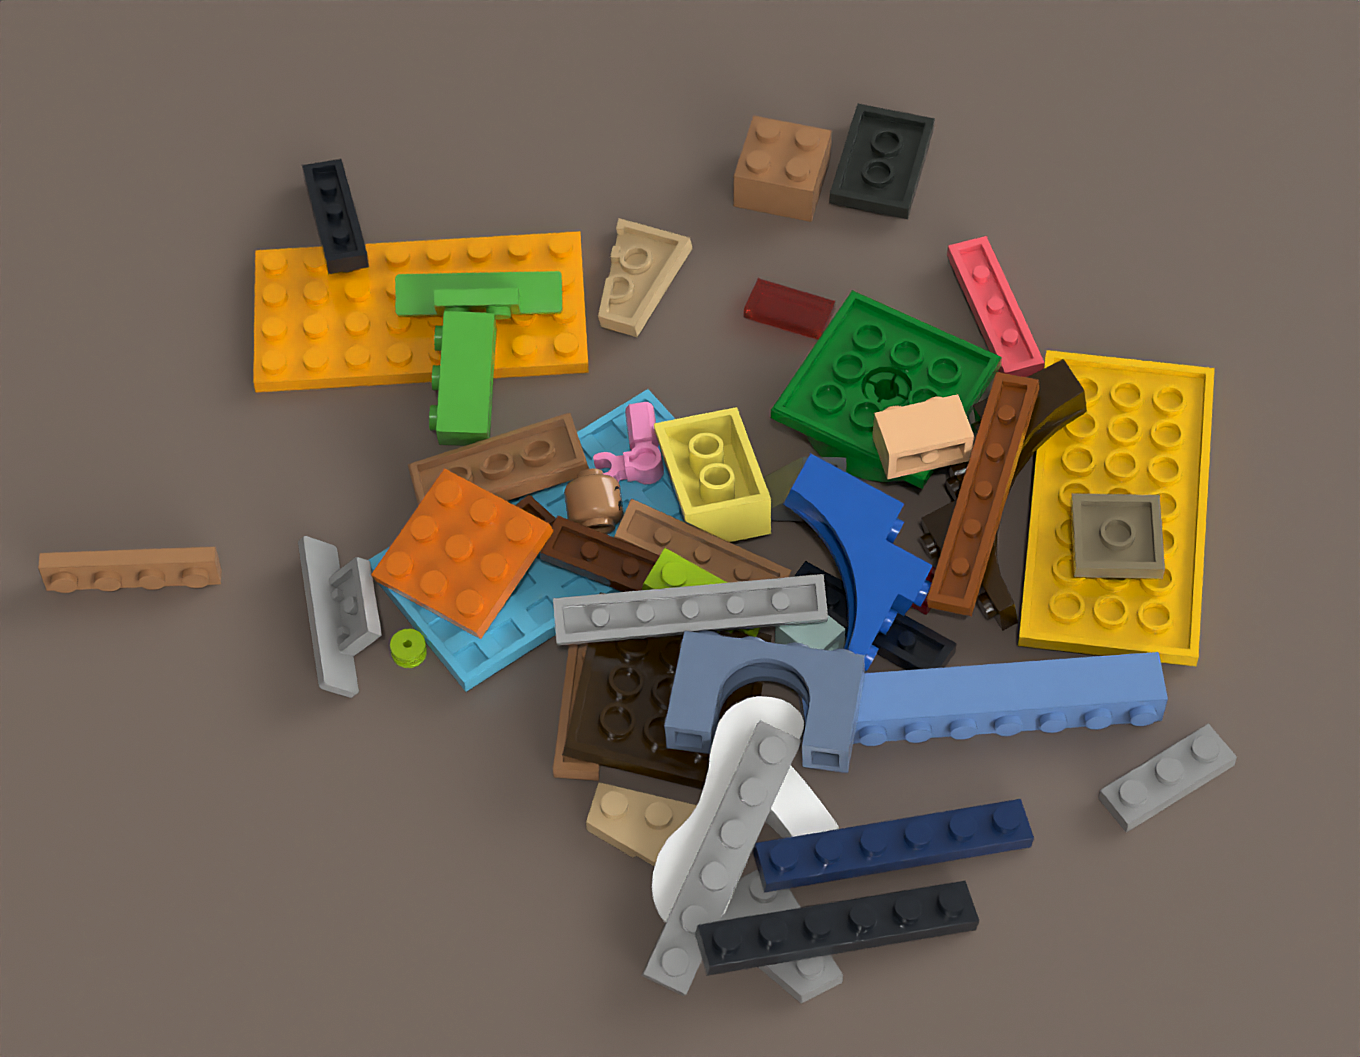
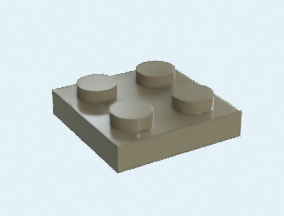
M1072 493L1070 508L1074 577L1163 579L1165 562L1160 495Z

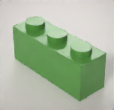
M444 311L443 326H435L434 347L435 351H441L440 365H433L432 390L438 391V405H430L429 430L436 431L439 445L466 446L490 438L497 333L495 313Z

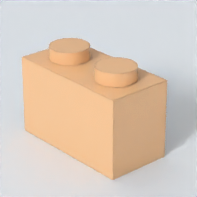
M958 394L948 397H932L925 402L903 407L891 406L883 411L874 413L872 438L887 479L963 463L970 459L974 435Z

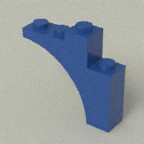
M810 453L783 505L793 510L814 529L834 558L842 577L848 607V627L844 649L850 650L855 654L865 655V672H867L879 648L872 645L878 631L886 635L897 613L905 616L913 603L919 607L922 605L932 584L925 579L933 565L893 544L904 524V521L897 518L904 503Z

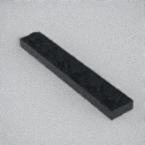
M959 881L697 925L695 936L706 974L709 976L976 930L980 920L966 881Z

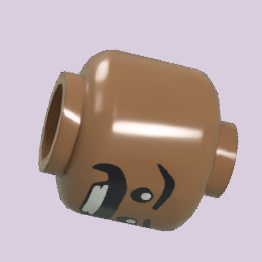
M600 469L580 471L577 474V478L569 482L564 490L567 518L571 521L608 534L614 531L615 525L624 516L619 482L610 475H604Z

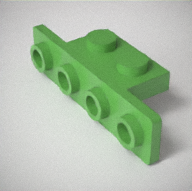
M559 271L398 274L395 277L396 314L399 317L444 316V311L495 313L496 320L509 319L511 315L560 314L562 312V274Z

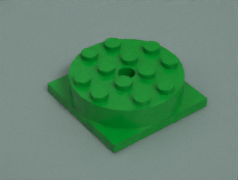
M852 290L772 407L771 419L805 434L821 457L846 458V473L852 476L881 482L904 480L923 489L935 469L887 479L872 438L874 413L883 411L891 406L903 407L925 402L932 397H948L958 394L969 422L973 405L978 403L996 372L1001 367L1002 357Z

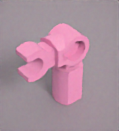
M649 402L629 404L625 409L631 451L623 452L621 456H615L608 452L598 453L593 456L595 468H610L608 472L603 474L616 478L618 482L627 479L628 482L638 481L642 484H653L660 480L664 474L662 455L658 448L659 443L654 431V423H656L654 407Z

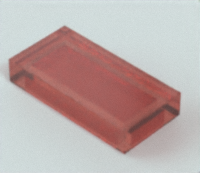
M758 278L744 307V318L819 340L835 311V301Z

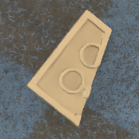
M619 218L616 228L618 236L616 245L612 247L610 257L612 264L609 277L605 281L598 318L603 328L638 337L691 252L692 244L690 237Z
M598 783L586 821L587 831L629 856H638L655 866L658 854L667 839L691 816L697 805Z

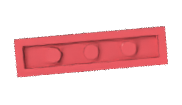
M987 236L948 245L947 257L989 351L1002 357L1001 367L998 371L1000 373L1027 377L1044 369L1045 362Z

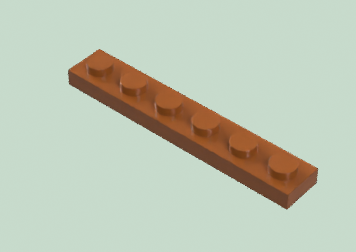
M996 372L928 593L927 603L929 608L972 616L1040 389L1038 379Z

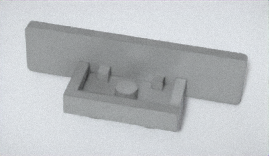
M304 536L298 541L318 685L323 690L352 698L359 693L354 656L382 636L373 577L371 575V564L368 560L355 557L340 569L338 551L334 545Z

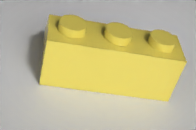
M737 407L654 423V431L685 522L727 542L771 534V497Z

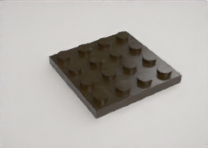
M739 629L733 630L732 633L727 631L715 632L720 636L733 638L751 637ZM759 632L756 635L757 638L765 642H771L772 635ZM683 635L587 643L562 755L703 790L709 769L710 754L667 748L665 721ZM764 681L748 683L735 690L724 702L719 721L733 705L747 698L761 696Z

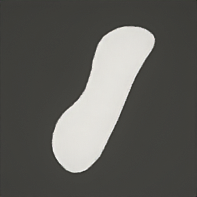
M757 696L747 698L733 705L719 721L710 752L709 769L700 801L691 816L667 839L658 854L652 879L653 900L664 922H666L757 723L761 720L800 739L804 728V720L801 713L790 703L773 697Z

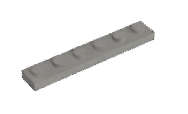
M824 574L553 598L557 646L683 635L684 631L696 633L700 631L716 632L827 622L828 620Z
M761 720L757 723L641 976L682 996L687 994L702 961L695 936L697 925L720 921L802 740Z

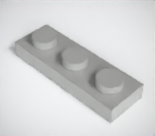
M1208 723L1101 789L1098 799L1127 833L1233 767L1237 756Z

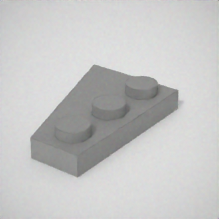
M757 869L739 879L726 912L720 921L801 907L790 889L764 893ZM831 955L759 967L801 1004L842 983L843 974Z

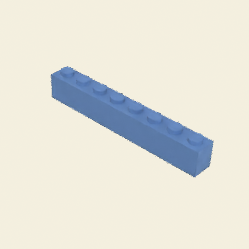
M1159 652L865 673L853 744L861 743L865 746H877L885 741L897 740L920 743L930 738L938 737L968 739L978 734L996 733L1000 736H1012L1021 731L1033 730L1055 733L1065 728L1087 727L1096 730L1114 724L1150 725L1155 721H1162L1168 700ZM799 695L800 713L804 720V737L808 707L804 699Z

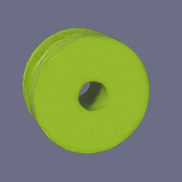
M403 629L395 633L391 638V654L393 661L403 668H413L425 660L427 655L425 638L419 631Z

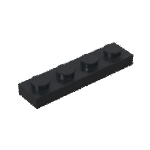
M342 159L302 165L303 177L328 274L346 273L356 269L368 268V255Z
M805 561L794 577L824 574L827 613L845 628L846 636L848 607L843 581ZM897 613L886 635L878 631L872 645L879 648L878 655L905 670L945 668L956 652L957 643L910 617Z

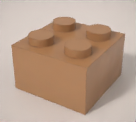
M753 115L734 174V207L812 222L830 163L831 130Z

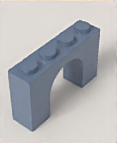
M684 631L665 721L667 748L710 754L720 712L726 699L735 690L748 683L774 681L794 689L807 704L808 715L802 743L803 767L848 773L865 678V655L855 654L847 649H834L832 651L815 649L802 643H789L787 645L771 643L757 637H744L742 639L726 637L712 631H700L698 633Z

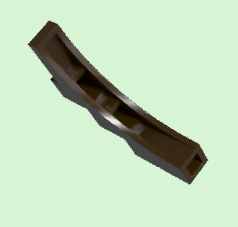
M1064 359L1027 377L1038 379L1040 389L1009 493L1018 474L1035 451L1060 428L1087 412L1085 390ZM988 398L973 405L975 422L971 424V428L975 437H977ZM969 461L948 466L950 478L945 480L954 501L921 517L925 534L920 536V541L931 560L936 557L940 558ZM998 526L980 586V595L977 596V602L988 620L994 617L1003 631L1017 624L1018 620L1015 603L1001 576L998 564Z

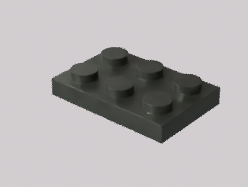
M857 103L830 191L829 204L908 219L933 134L935 118Z

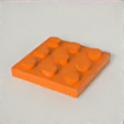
M444 468L371 575L381 585L481 639L554 530L549 523Z

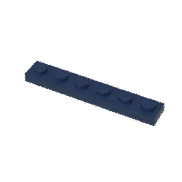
M1015 799L758 842L754 845L753 854L763 890L766 893L1029 848L1032 846L1034 836L1022 800Z

